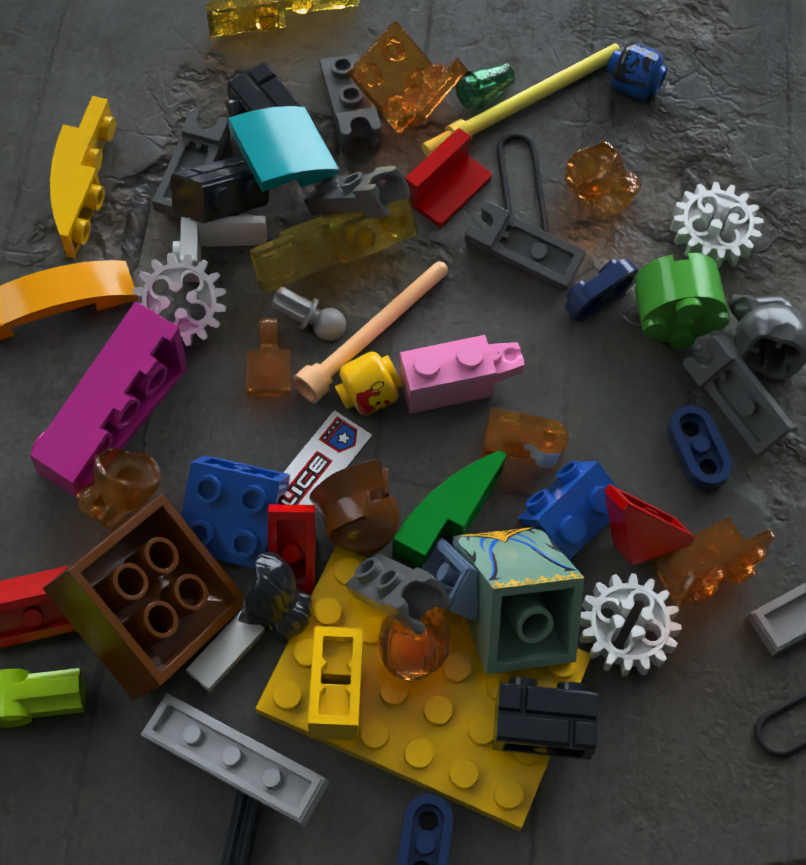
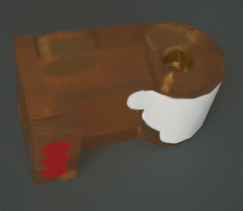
M491 408L486 424L481 458L500 450L507 454V457L529 460L530 463L538 468L549 469L561 461L569 441L568 432L560 422L553 419Z

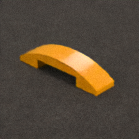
M108 260L69 264L26 275L1 285L0 340L14 336L12 327L95 303L98 312L138 300V296L132 292L135 287L126 261Z

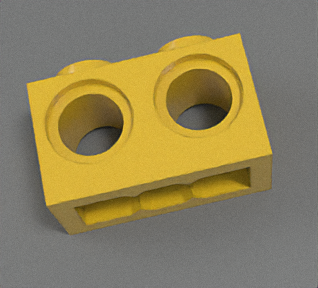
M314 626L308 711L309 738L358 740L364 628Z

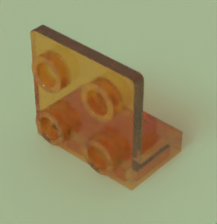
M393 22L348 70L347 74L396 131L400 133L424 122L468 69L459 58L444 65L440 61L433 64L400 24Z
M727 517L693 534L696 538L691 545L650 559L649 562L678 607L691 600L695 605H698L716 595L719 591L717 589L718 586L730 580L733 585H738L756 574L757 569L755 566L768 557L766 550L774 540L775 535L771 529H767L745 541L730 517Z

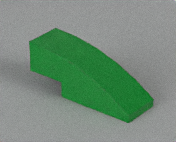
M498 450L450 476L433 490L408 516L393 537L392 555L415 568L421 569L439 537L443 539L446 535L453 539V536L466 535L504 471L507 454Z

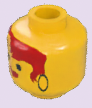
M371 351L344 364L340 368L339 375L342 383L336 385L335 388L346 409L355 406L358 413L363 416H369L395 403L399 397L398 388L402 387L403 384L389 356L386 355L381 358L377 352Z

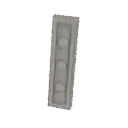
M168 693L165 694L141 733V736L303 827L306 826L330 783L323 776Z

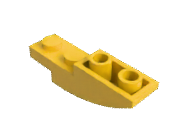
M92 96L79 128L65 124L62 125L51 165L50 198L53 216L66 257L73 259L76 257L80 244L85 245L88 241L91 230L90 220L94 210L99 211L102 207L105 190L100 185L97 173L102 165V151L105 143L113 139L116 130V119L111 115L108 99Z

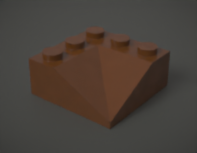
M163 493L134 513L42 588L132 700L161 686L243 608L244 595Z

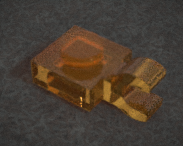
M260 318V350H247V396H291V350H278L279 329L277 328V318Z

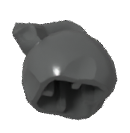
M732 294L728 305L731 313L739 322L736 327L734 345L743 355V361L750 370L774 380H785L797 374L806 363V319L804 316L797 312L782 297H752Z

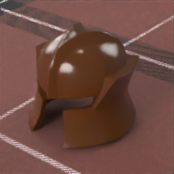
M381 458L365 461L333 473L318 484L309 497L321 514L326 526V535L330 536L332 542L342 550L354 552L364 557L376 554L385 548L393 539L399 527V510L395 496L388 497L389 467L381 469Z

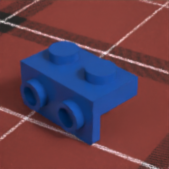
M575 460L563 466L556 474L557 480L548 489H543L531 496L525 504L527 509L517 518L523 526L540 527L568 560L578 553L609 522L604 491L609 484L617 486L598 461L578 462Z

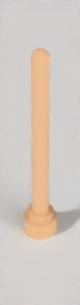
M440 261L434 263L321 364L315 363L312 366L306 365L293 376V383L297 390L308 401L317 403L330 391L329 385L333 382L332 377L340 368L350 362L444 278L448 272L447 265Z

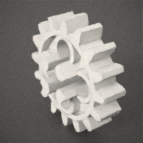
M714 182L711 190L708 191L702 184L697 185L694 194L686 191L681 202H677L672 215L674 218L670 229L677 232L674 243L676 245H687L684 252L686 257H688L687 253L707 255L716 261L718 268H720L724 259H727L732 266L737 265L740 256L748 259L753 248L757 246L762 235L760 230L764 223L763 219L756 217L759 206H748L746 204L749 198L748 193L738 197L734 194L735 186L730 185L726 191L720 190L718 182ZM726 221V223H725V225H724V228H723V230H722V233H721V235H720V231H721V229H722V227H723L724 222Z
M174 253L167 254V265L163 266L161 262L154 259L151 261L155 271L152 275L142 271L139 273L140 278L146 282L144 288H133L132 292L142 296V303L140 304L161 316L164 310L173 306L174 300L170 296L158 295L155 291V283L160 279H164L168 282L170 290L181 292L185 288V277L191 273L196 274L200 280L199 287L189 291L186 299L191 304L203 305L206 310L205 317L201 320H196L191 316L188 308L181 307L176 310V320L173 323L179 327L180 335L185 345L190 346L193 343L192 334L197 333L201 339L205 340L208 338V333L205 329L207 325L215 328L220 326L221 323L214 317L215 312H225L227 307L217 303V297L223 296L227 291L224 288H215L214 283L219 279L220 274L216 272L207 275L205 273L208 266L206 260H202L197 266L192 265V254L186 253L182 263H178Z
M631 573L627 583L622 584L621 579L615 574L612 575L609 581V588L603 583L598 582L593 590L594 596L586 595L582 604L586 612H581L580 625L588 628L582 631L579 640L581 643L592 642L593 647L589 653L590 659L600 655L606 658L603 666L604 670L608 671L615 663L620 665L622 676L627 677L632 666H636L641 675H646L650 669V661L660 668L667 659L665 653L672 654L678 643L671 637L678 636L682 625L671 622V620L676 617L679 608L678 606L666 607L665 601L670 594L667 590L659 594L652 591L655 580L650 578L642 586L638 584L637 575ZM634 600L642 601L646 607L642 609L624 643L625 649L615 648L612 642L617 639L624 622L635 604ZM601 609H611L614 612L611 619L604 617ZM647 630L656 634V641H649L645 638Z

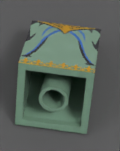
M540 527L453 536V548L477 570L478 619L475 622L466 618L486 674L576 662L584 577Z

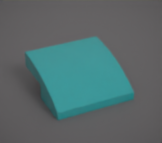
M272 107L228 118L229 130L262 192L297 180L302 188L339 174L338 166L305 107Z

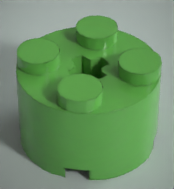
M687 253L689 260L674 261L673 254L663 256L649 262L637 272L635 276L636 285H634L641 327L645 336L658 341L670 342L672 348L682 349L692 346L696 341L695 338L704 336L714 330L723 329L729 324L728 309L717 263L713 258L701 253Z

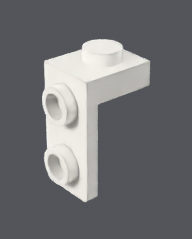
M243 213L204 224L191 220L190 217H181L180 241H173V253L177 258V262L182 263L187 253L192 254V265L197 266L201 262V247L266 245V217ZM191 273L185 277L184 282H200L196 274Z

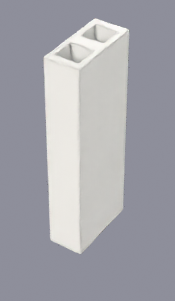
M241 611L186 669L187 674L209 693L265 633V628L261 625H249L239 622L238 618Z

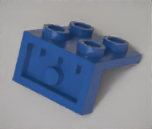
M204 455L191 462L181 517L216 560L256 569V559L261 553L268 552L269 504H277L278 498L288 491L291 474Z

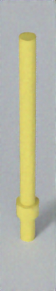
M614 43L466 121L460 119L446 126L445 132L422 143L423 153L428 157L458 128L470 135L472 140L474 134L608 65L616 49L621 51L620 47Z

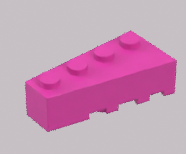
M137 301L134 302L47 430L36 439L32 452L29 455L38 474L78 500L83 498L188 370L179 327Z

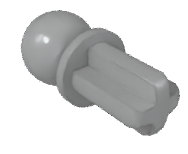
M280 287L273 297L271 305L274 309L300 322L299 328L302 330L308 323L311 324L314 333L321 340L327 342L336 341L345 333L346 319L344 315L334 308L317 309L318 299L314 298L311 302L285 287Z

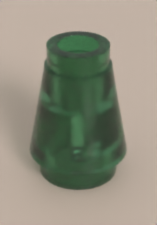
M505 62L465 71L455 84L457 97L464 107L468 109H481L514 84L515 74L512 67Z

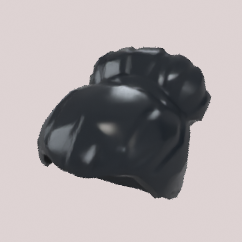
M271 551L264 552L256 559V578L244 596V604L238 620L249 625L269 626L274 634V638L277 640H290L302 633L309 625V618L312 616V600L307 591L297 588L295 575L290 565L278 554Z

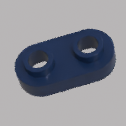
M616 258L610 260L601 268L597 276L588 282L581 280L571 287L566 294L568 301L566 302L565 309L577 322L589 318L624 294L636 282L635 276L639 269L628 258L619 261Z
M686 405L678 408L670 419L667 434L686 477L695 487L702 490L720 488L727 481L733 464L711 415L705 409L695 405ZM689 428L695 432L696 436H687L683 433L682 429ZM700 466L710 467L713 474L707 475L703 473Z
M423 794L417 796L408 804L404 814L397 865H448L454 818L450 805L440 796ZM424 815H431L436 819L437 826L430 831L424 830L419 825V819Z

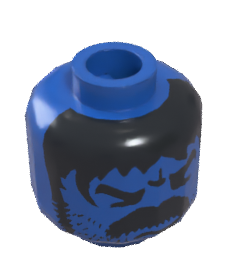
M631 42L625 46L622 52L617 49L614 51L606 71L612 74L611 86L614 90L643 101L650 94L653 96L658 94L666 77L668 67L663 65L664 57L660 52L637 42Z

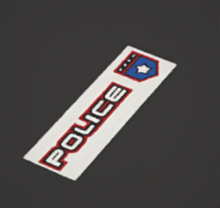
M334 410L284 471V473L291 474L288 491L278 498L277 504L313 505L309 499L313 489L333 473L347 468L372 434Z

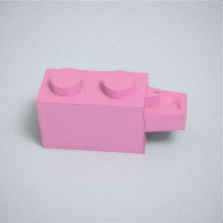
M481 335L400 352L399 378L403 384L402 391L408 412L412 414L492 397L495 382L523 373L525 363L518 342L488 344L486 336Z

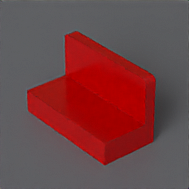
M460 128L455 130L405 177L411 195L404 199V201L438 227H443L491 181L492 173L469 156L471 136Z
M69 566L0 581V648L76 631L42 589Z

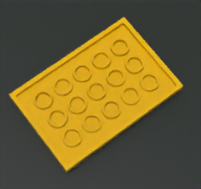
M336 546L311 595L312 616L309 618V625L302 633L288 641L255 708L256 713L309 737L308 711L314 626L364 628L358 740L312 739L520 832L551 756L493 750L495 706L499 684L508 683L512 677L533 678L538 681L537 686L557 688V684L560 682L581 683L591 658L590 654L577 648L576 662L486 674L465 617L453 613L447 608L435 607L428 610L421 618V622L426 626L423 633L416 635L408 631L397 620L353 596L345 584L354 576L356 568L368 558L357 555L354 552L342 550Z

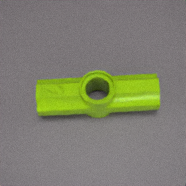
M14 668L0 670V728L24 726L31 723L32 718L85 712L86 687L81 668L31 673L28 670Z

